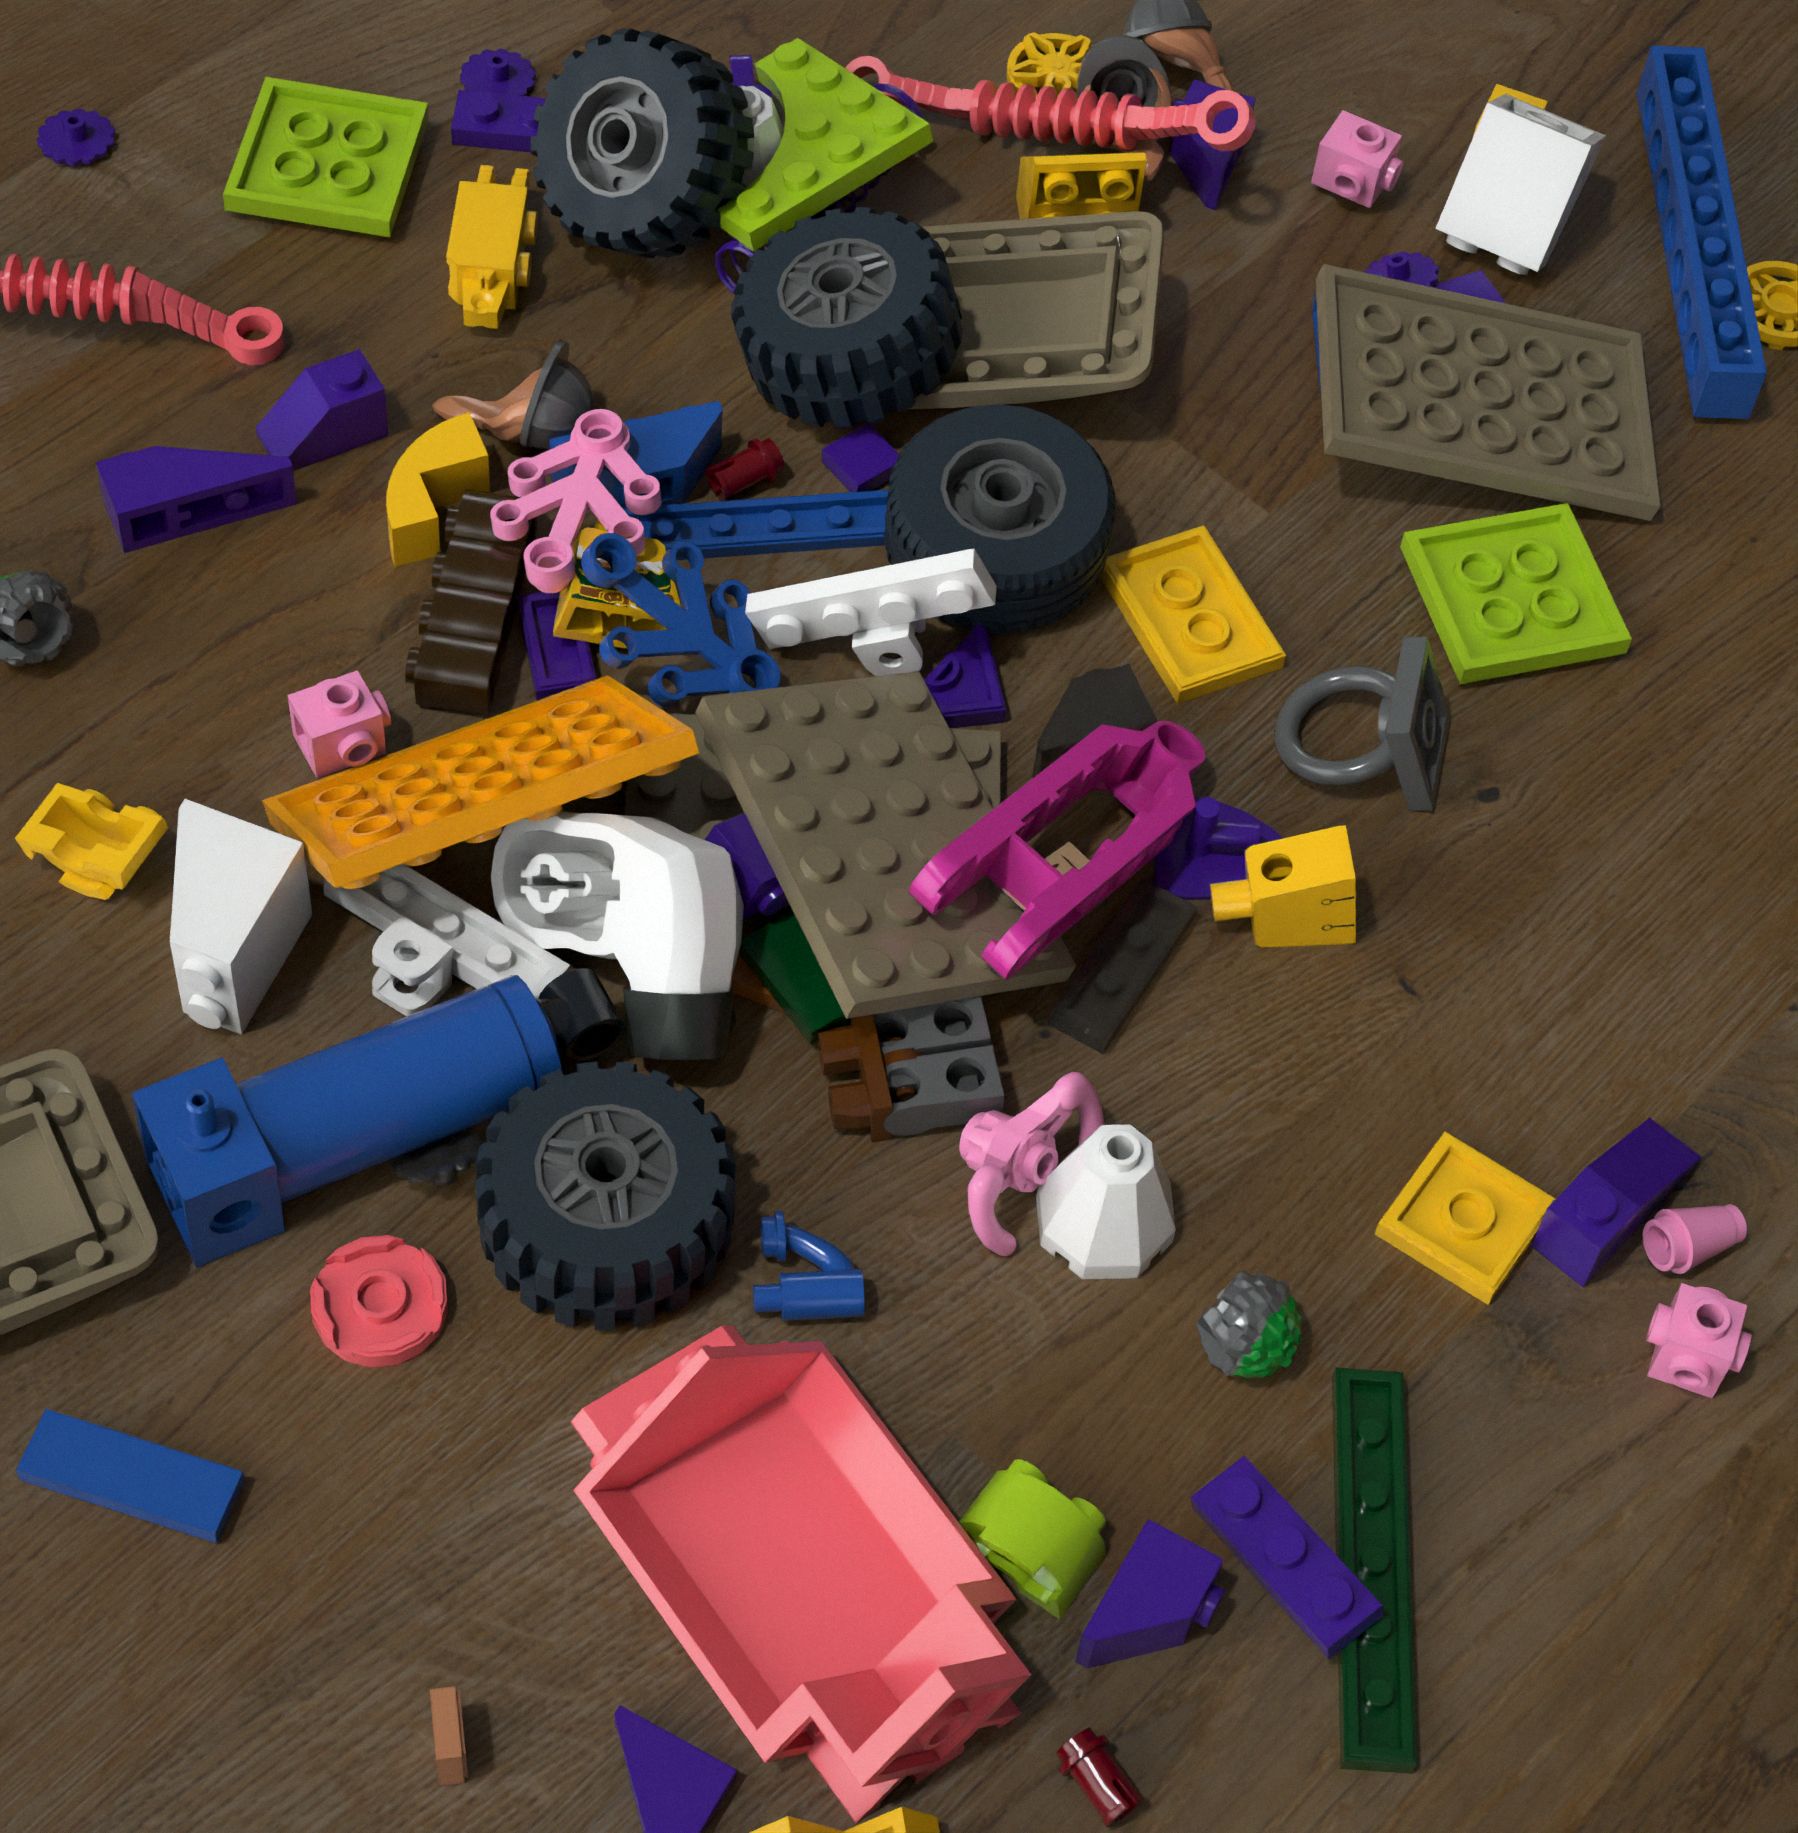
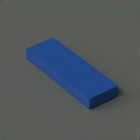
M45 1409L16 1469L20 1481L216 1544L221 1537L245 1483L243 1471L49 1409Z

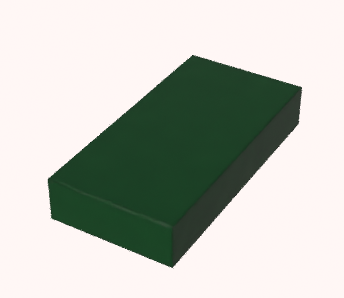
M792 910L742 937L739 955L810 1045L818 1041V1033L842 1027L851 1022V1018L846 1019Z

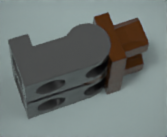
M981 996L851 1018V1026L838 1027L818 1033V1054L823 1075L857 1070L859 1082L828 1086L829 1108L833 1128L869 1127L871 1142L891 1140V1134L908 1136L920 1134L936 1127L967 1124L974 1115L980 1112L996 1110L1003 1113L1004 1092L993 1045H990L991 1036Z

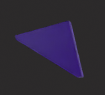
M976 622L973 626V631L953 653H948L924 680L949 728L1005 722L1006 707L987 628H984L982 625H976Z
M619 1705L614 1713V1724L621 1743L642 1831L644 1833H704L735 1782L737 1770Z

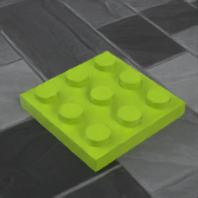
M265 77L223 192L225 211L391 237L429 121L428 103Z
M1568 503L1404 532L1400 548L1460 684L1627 653L1632 638Z

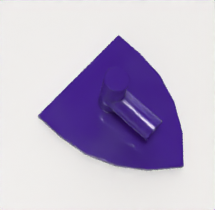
M1194 797L1195 808L1183 819V823L1173 836L1170 845L1155 857V898L1210 900V884L1246 879L1245 850L1252 845L1283 838L1273 828L1243 810L1219 802L1211 797Z

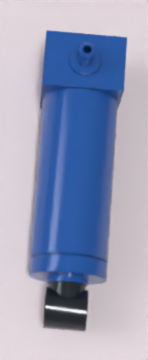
M576 969L556 977L545 986L538 1000H536L527 984L518 975H511L488 984V986H483L238 1083H235L222 1057L132 1092L145 1161L197 1268L285 1232L281 1203L494 1118L496 1113L501 1111L508 1112V1099L520 1089L529 1086L535 1091L540 1088L541 1076L561 1069L559 1055L566 1053L567 1057L574 1061H585L595 1058L615 1046L623 1037L626 1028L596 972L591 969Z

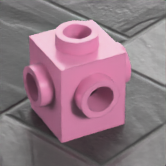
M1342 110L1319 144L1311 183L1371 208L1381 191L1384 189L1390 192L1400 176L1403 161L1398 159L1397 155L1402 135Z
M358 670L334 679H326L315 686L287 695L293 736L317 779L351 766L363 765L373 758L387 754L384 728L391 725L387 704L380 691L376 690L370 693Z
M1681 1283L1670 1306L1658 1303L1653 1314L1646 1341L1656 1345L1647 1376L1713 1398L1728 1370L1739 1373L1746 1359L1752 1336L1741 1331L1747 1305L1728 1299L1725 1294L1716 1289L1693 1287Z

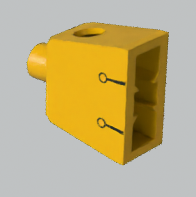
M1346 825L1252 845L1245 850L1246 879L1210 884L1214 922L1250 917L1254 942L1259 947L1356 943V877Z

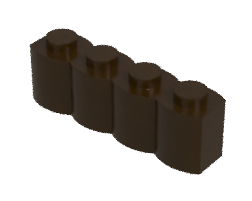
M466 489L459 507H449L445 523V541L450 543L446 553L437 552L432 570V587L437 588L433 600L424 599L419 616V635L424 637L420 648H410L406 662L405 681L406 683L414 684L415 702L418 705L489 715L497 691L501 666L509 645L513 619L518 609L517 595H521L526 573L524 551L536 538L537 517L528 520L529 529L522 538L514 541H505L494 535L490 512L495 504L504 500H516L520 497Z

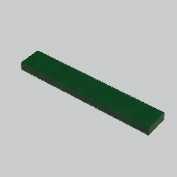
M1336 1367L1332 1376L1336 1555L1383 1606V1617L1338 1652L1340 1769L1412 1774L1417 1765L1404 1373Z

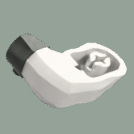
M561 810L558 814L543 820L529 821L524 818L505 825L495 845L491 872L494 905L503 924L543 949L570 948L587 955L617 959L630 981V986L623 988L631 1055L658 1060H702L725 1056L728 1036L732 1033L736 1023V1014L733 1008L735 989L731 988L742 940L744 907L731 857L725 848L684 833L665 822L651 817L577 813Z

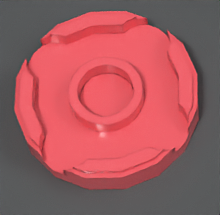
M390 1235L361 1237L337 1248L325 1260L326 1266L320 1271L318 1278L315 1276L310 1288L312 1321L323 1344L344 1361L369 1368L399 1365L422 1354L440 1335L448 1314L446 1279L435 1258L420 1247L421 1251H419L414 1246L406 1245L405 1239Z

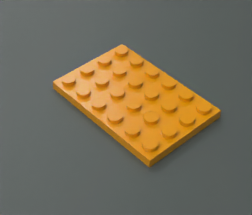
M607 675L377 758L363 765L355 766L262 800L269 823L280 834L303 842L305 859L335 889L341 886L345 889H356L374 883L380 878L381 871L400 864L418 866L429 863L441 856V849L459 842L480 843L493 839L502 833V826L521 819L537 821L550 818L561 812L563 809L562 804L585 796L586 798L594 799L609 796L622 788L621 782L642 774L650 777L668 774L681 766L680 760L699 754L693 729Z

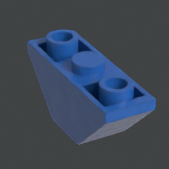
M719 401L698 406H686L676 411L640 419L633 418L623 422L630 432L631 442L627 453L645 474L651 475L659 481L661 505L684 504L705 473L706 468L709 467L720 451L723 409ZM571 433L549 439V450L570 441ZM577 464L550 474L552 483L573 474ZM604 465L599 481L622 508H627L624 485ZM646 493L638 494V496L647 495Z

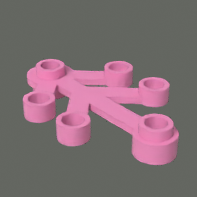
M595 409L582 414L575 422L570 441L533 458L525 457L512 462L508 467L510 490L514 495L521 498L501 501L491 509L490 517L494 535L501 540L514 541L522 538L528 532V520L560 506L549 536L534 540L524 551L527 579L541 592H560L569 585L574 577L575 562L572 548L588 508L606 528L607 533H615L622 537L632 536L626 540L634 548L636 556L645 549L646 541L643 524L638 519L627 515L599 481L605 465L624 485L626 507L630 512L637 515L651 514L659 509L662 503L660 483L655 477L645 474L627 453L631 442L629 429L622 422L621 418L610 410ZM577 464L573 474L546 486L545 476ZM642 493H646V494H647V495H644V496H638V494H642Z

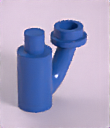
M774 1211V1216L761 1217L760 1229L763 1257H776L777 1262L786 1261V1250L809 1260L822 1271L779 1273V1284L753 1285L754 1313L780 1311L782 1321L864 1317V1284L861 1269H855L850 1259L835 1245L799 1227L786 1224L783 1211Z

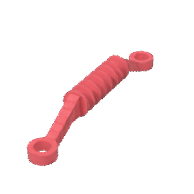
M872 56L858 57L845 67V69L861 79L868 74H878V84H889L903 90L915 101L919 109L951 117L955 116L967 121L970 120L973 132L982 136L989 135L993 128L996 135L1002 138L1009 137L1014 130L1016 137L1021 140L1029 139L1034 132L1036 139L1041 142L1049 141L1054 134L1057 142L1061 144H1068L1075 136L1076 142L1081 146L1090 145L1095 137L1097 145L1101 148H1109L1114 140H1116L1119 149L1131 151L1135 148L1138 140L1199 133L1213 149L1225 152L1234 151L1244 146L1251 138L1255 129L1256 116L1252 107L1239 93L1231 90L1216 91L1198 104L1154 108L1142 107L1139 96L1134 94H1126L1118 102L1115 93L1105 92L1098 101L1096 93L1091 90L1083 91L1078 98L1074 89L1064 88L1057 96L1056 90L1050 86H1044L1037 94L1035 87L1030 84L1022 85L1017 92L1013 83L1004 82L997 90L995 83L990 80L979 81L974 90L949 89L945 86L934 85L924 81L919 82L918 80L894 75L893 71L881 60ZM882 92L899 104L906 105L898 97L888 92ZM1227 108L1237 109L1238 121L1232 130L1221 134L1215 133L1213 131L1215 116Z
M11 254L9 256L4 271L0 267V294H3L4 305L9 313L18 311L22 296H25L29 313L32 315H39L44 306L45 299H49L53 316L62 318L68 302L73 301L76 318L78 320H85L93 303L96 304L99 320L108 323L115 306H119L121 319L125 325H134L137 321H152L164 324L166 322L179 330L181 328L193 336L196 334L199 338L209 343L211 341L229 351L231 356L237 361L248 365H262L271 362L281 354L284 348L283 323L279 316L270 309L246 307L236 311L231 316H227L215 309L212 310L211 307L201 302L197 303V300L185 294L181 295L180 292L170 287L166 288V285L154 279L151 280L150 277L140 273V269L136 266H128L125 269L121 283L116 280L113 265L107 263L102 266L98 280L93 279L92 268L87 261L79 263L74 278H70L69 266L65 259L56 260L51 275H47L45 261L39 256H35L32 259L28 273H24L23 262L18 254ZM251 331H262L268 334L265 338L258 341L242 338L244 334Z

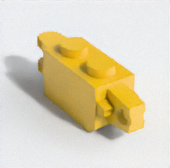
M481 165L477 182H459L446 258L450 269L448 293L455 302L463 305L465 326L498 328L505 309L516 308L519 286L529 287L531 253L525 252V246L536 244L538 211L528 210V169L516 168L512 176L511 185L496 184L494 166Z

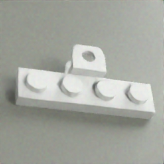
M973 548L747 594L745 614L769 649L790 647L800 643L853 634L852 649L861 663L873 675L883 676L919 671L923 663V650L915 637V632L922 633L925 630L926 619L995 605L997 586ZM896 653L902 657L898 659H889L884 657L882 654Z
M405 864L381 871V876L377 881L356 889H345L342 886L335 889L324 878V895L383 931L372 949V962L375 966H379L372 980V994L405 1016L430 1008L452 986V974L476 989L488 986V984L511 975H518L527 984L536 1000H538L540 993L547 984L556 977L570 971L571 965ZM402 980L408 986L418 985V989L406 994L397 991L394 985Z

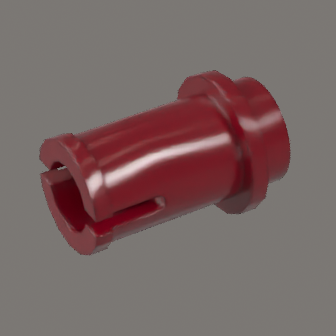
M754 438L748 442L747 449L715 466L707 467L705 473L709 486L715 496H719L720 501H728L730 497L763 480L768 483L776 481L778 478L777 473L784 470L785 466L778 447L771 439L767 438L760 441L758 438Z
M1087 1728L1068 1740L1056 1752L1057 1757L1062 1762L1059 1772L1064 1777L1068 1775L1073 1777L1102 1817L1104 1825L1108 1828L1117 1823V1817L1122 1820L1144 1801V1797L1136 1791L1106 1750L1110 1742L1105 1735L1097 1737L1091 1728Z

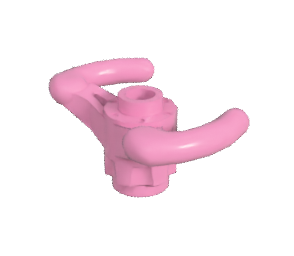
M1070 1072L1061 1077L1051 1090L1016 1116L1012 1117L996 1110L980 1112L968 1121L962 1132L959 1145L961 1157L966 1161L969 1168L976 1171L967 1188L968 1211L972 1226L982 1244L1000 1256H1009L1015 1251L1016 1239L1012 1234L1004 1230L996 1219L994 1206L999 1194L1007 1187L1020 1192H1033L1039 1185L1046 1183L1047 1176L1058 1164V1153L1054 1135L1071 1116L1075 1107L1078 1110L1080 1124L1079 1145L1101 1125H1104L1102 1105L1096 1089L1080 1072Z

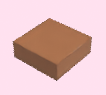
M456 1686L430 1689L439 1786L465 1783L464 1778H468L460 1691H456Z

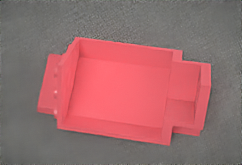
M723 1325L585 1406L571 1421V1424L594 1455L590 1462L592 1470L573 1491L764 1763L806 1754L855 1824L879 1809L881 1802L906 1776L910 1775L915 1784L962 1754L965 1748L963 1744L979 1728L996 1725L999 1729L1022 1714L1010 1696L1031 1676V1673L993 1624L1017 1599L822 1341H782L773 1344L751 1345L746 1343L734 1325Z

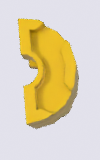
M57 783L15 839L26 856L31 860L37 853H40L53 865L64 871V875L58 881L63 886L88 897L106 900L110 898L116 889L123 890L165 834L168 825L162 816L150 808L144 806L134 808L125 805L120 813H118L113 803L98 791L92 789L82 791Z

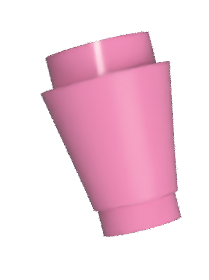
M1733 1204L1663 1209L1655 1215L1654 1219L1649 1220L1645 1224L1643 1244L1649 1260L1657 1269L1661 1271L1671 1270L1674 1273L1683 1274L1732 1247L1734 1244L1742 1242L1747 1234V1226L1742 1212Z

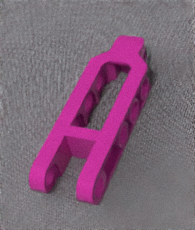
M1170 721L1156 722L1143 731L1102 724L938 852L917 875L908 893L932 915H936L985 876L1001 889H1006L1026 910L999 942L994 938L989 942L981 955V959L1001 977L1009 980L1170 845L1173 836L1182 825L1183 819L1196 806L1191 778L1206 758L1205 749L1193 733L1183 726ZM1093 789L1110 792L1136 816L1124 834L1114 842L1109 838L1106 839L1090 862L1079 871L1072 867L1062 875L1027 844L1028 841Z

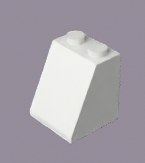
M1507 94L1488 102L1435 229L1448 234L1446 242L1460 250L1477 253L1478 248H1482L1498 255L1496 263L1510 271L1527 275L1529 269L1538 272L1547 264L1600 152L1606 135Z
M184 799L178 811L170 946L182 1009L191 1019L204 1027L211 1029L223 1027L242 1035L312 916L303 842Z

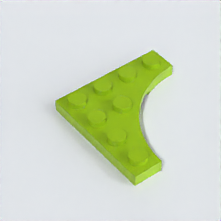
M796 38L791 42L780 45L773 53L754 64L759 82L774 94L785 111L784 132L774 156L762 173L737 197V200H731L718 209L721 213V229L753 252L766 245L768 239L780 230L784 233L795 227L796 221L815 215L932 143L930 123L801 39Z

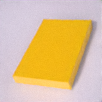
M1204 525L1107 556L1101 580L1177 704L1284 668L1285 652Z

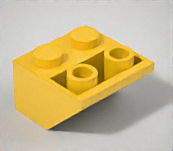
M1129 152L1021 157L1016 191L1020 220L1139 211L1147 163L1146 154Z

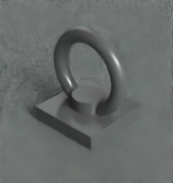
M1403 637L1396 676L1373 667L1347 666L1323 672L1299 686L1285 701L1275 722V745L1285 765L1298 776L1324 785L1359 783L1371 779L1395 765L1409 811H1433L1450 712L1428 637ZM1350 690L1370 691L1383 697L1378 716L1380 745L1372 751L1349 760L1328 761L1314 757L1302 747L1298 736L1301 721L1305 714L1321 700L1336 693Z

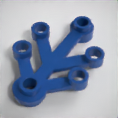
M615 533L601 534L584 550L581 565L584 575L590 583L602 588L615 587L668 629L634 631L625 626L612 629L602 639L599 647L600 655L607 665L622 669L640 657L699 654L715 667V669L684 672L683 669L675 665L662 667L650 678L648 683L649 695L655 703L663 707H672L685 696L727 694L780 687V670L777 662L771 655L756 648L751 621L745 614L747 594H750V591L738 580L730 579L724 581L710 596L712 612L718 618L726 621L730 646L714 634L701 575L704 557L701 550L695 544L688 541H680L673 545L662 559V567L668 578L677 582L682 607L634 570L636 554L632 545L624 537ZM676 555H681L688 560L690 570L682 568L677 563ZM597 558L609 563L611 573L600 566ZM723 593H728L736 599L737 608L731 607L725 602ZM613 640L623 642L628 649V655L618 653L614 648ZM741 673L747 674L752 678L755 688H752L744 681ZM662 678L669 679L674 683L676 694H671L664 689Z

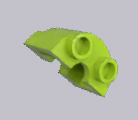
M1021 1459L1014 1460L1007 1470L997 1471L959 1520V1524L990 1565L1007 1574L1016 1583L1019 1593L1058 1619L1062 1618L1106 1557L1105 1542L1100 1535L1101 1530L1106 1525V1519L1093 1504L1082 1498L1074 1497L1071 1500L1068 1499L1057 1489L1048 1485L1046 1477L1037 1467Z

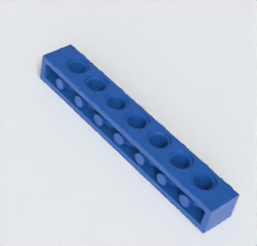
M1651 46L1636 94L1693 417L1749 419L1767 372L1705 48Z

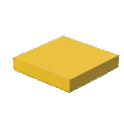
M1445 1131L1380 1220L1375 1235L1489 1305L1534 1240L1547 1208L1556 1198Z

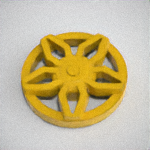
M1030 33L1024 36L1023 41L1010 53L1006 71L1007 82L1013 83L1017 92L1024 84H1030L1040 89L1044 86L1053 87L1057 92V96L1064 88L1077 89V76L1082 58L1091 49V40L1083 35L1075 37L1060 33ZM1037 50H1042L1044 53H1046V55H1043ZM1071 52L1077 53L1072 57L1068 55ZM1027 55L1028 60L1019 63Z
M1764 261L1748 266L1747 273L1754 309H1758L1757 311L1755 310L1760 340L1767 343L1769 348L1775 350L1798 346V265L1784 261ZM1772 276L1785 277L1795 281H1778ZM1774 324L1781 325L1783 331L1774 329Z

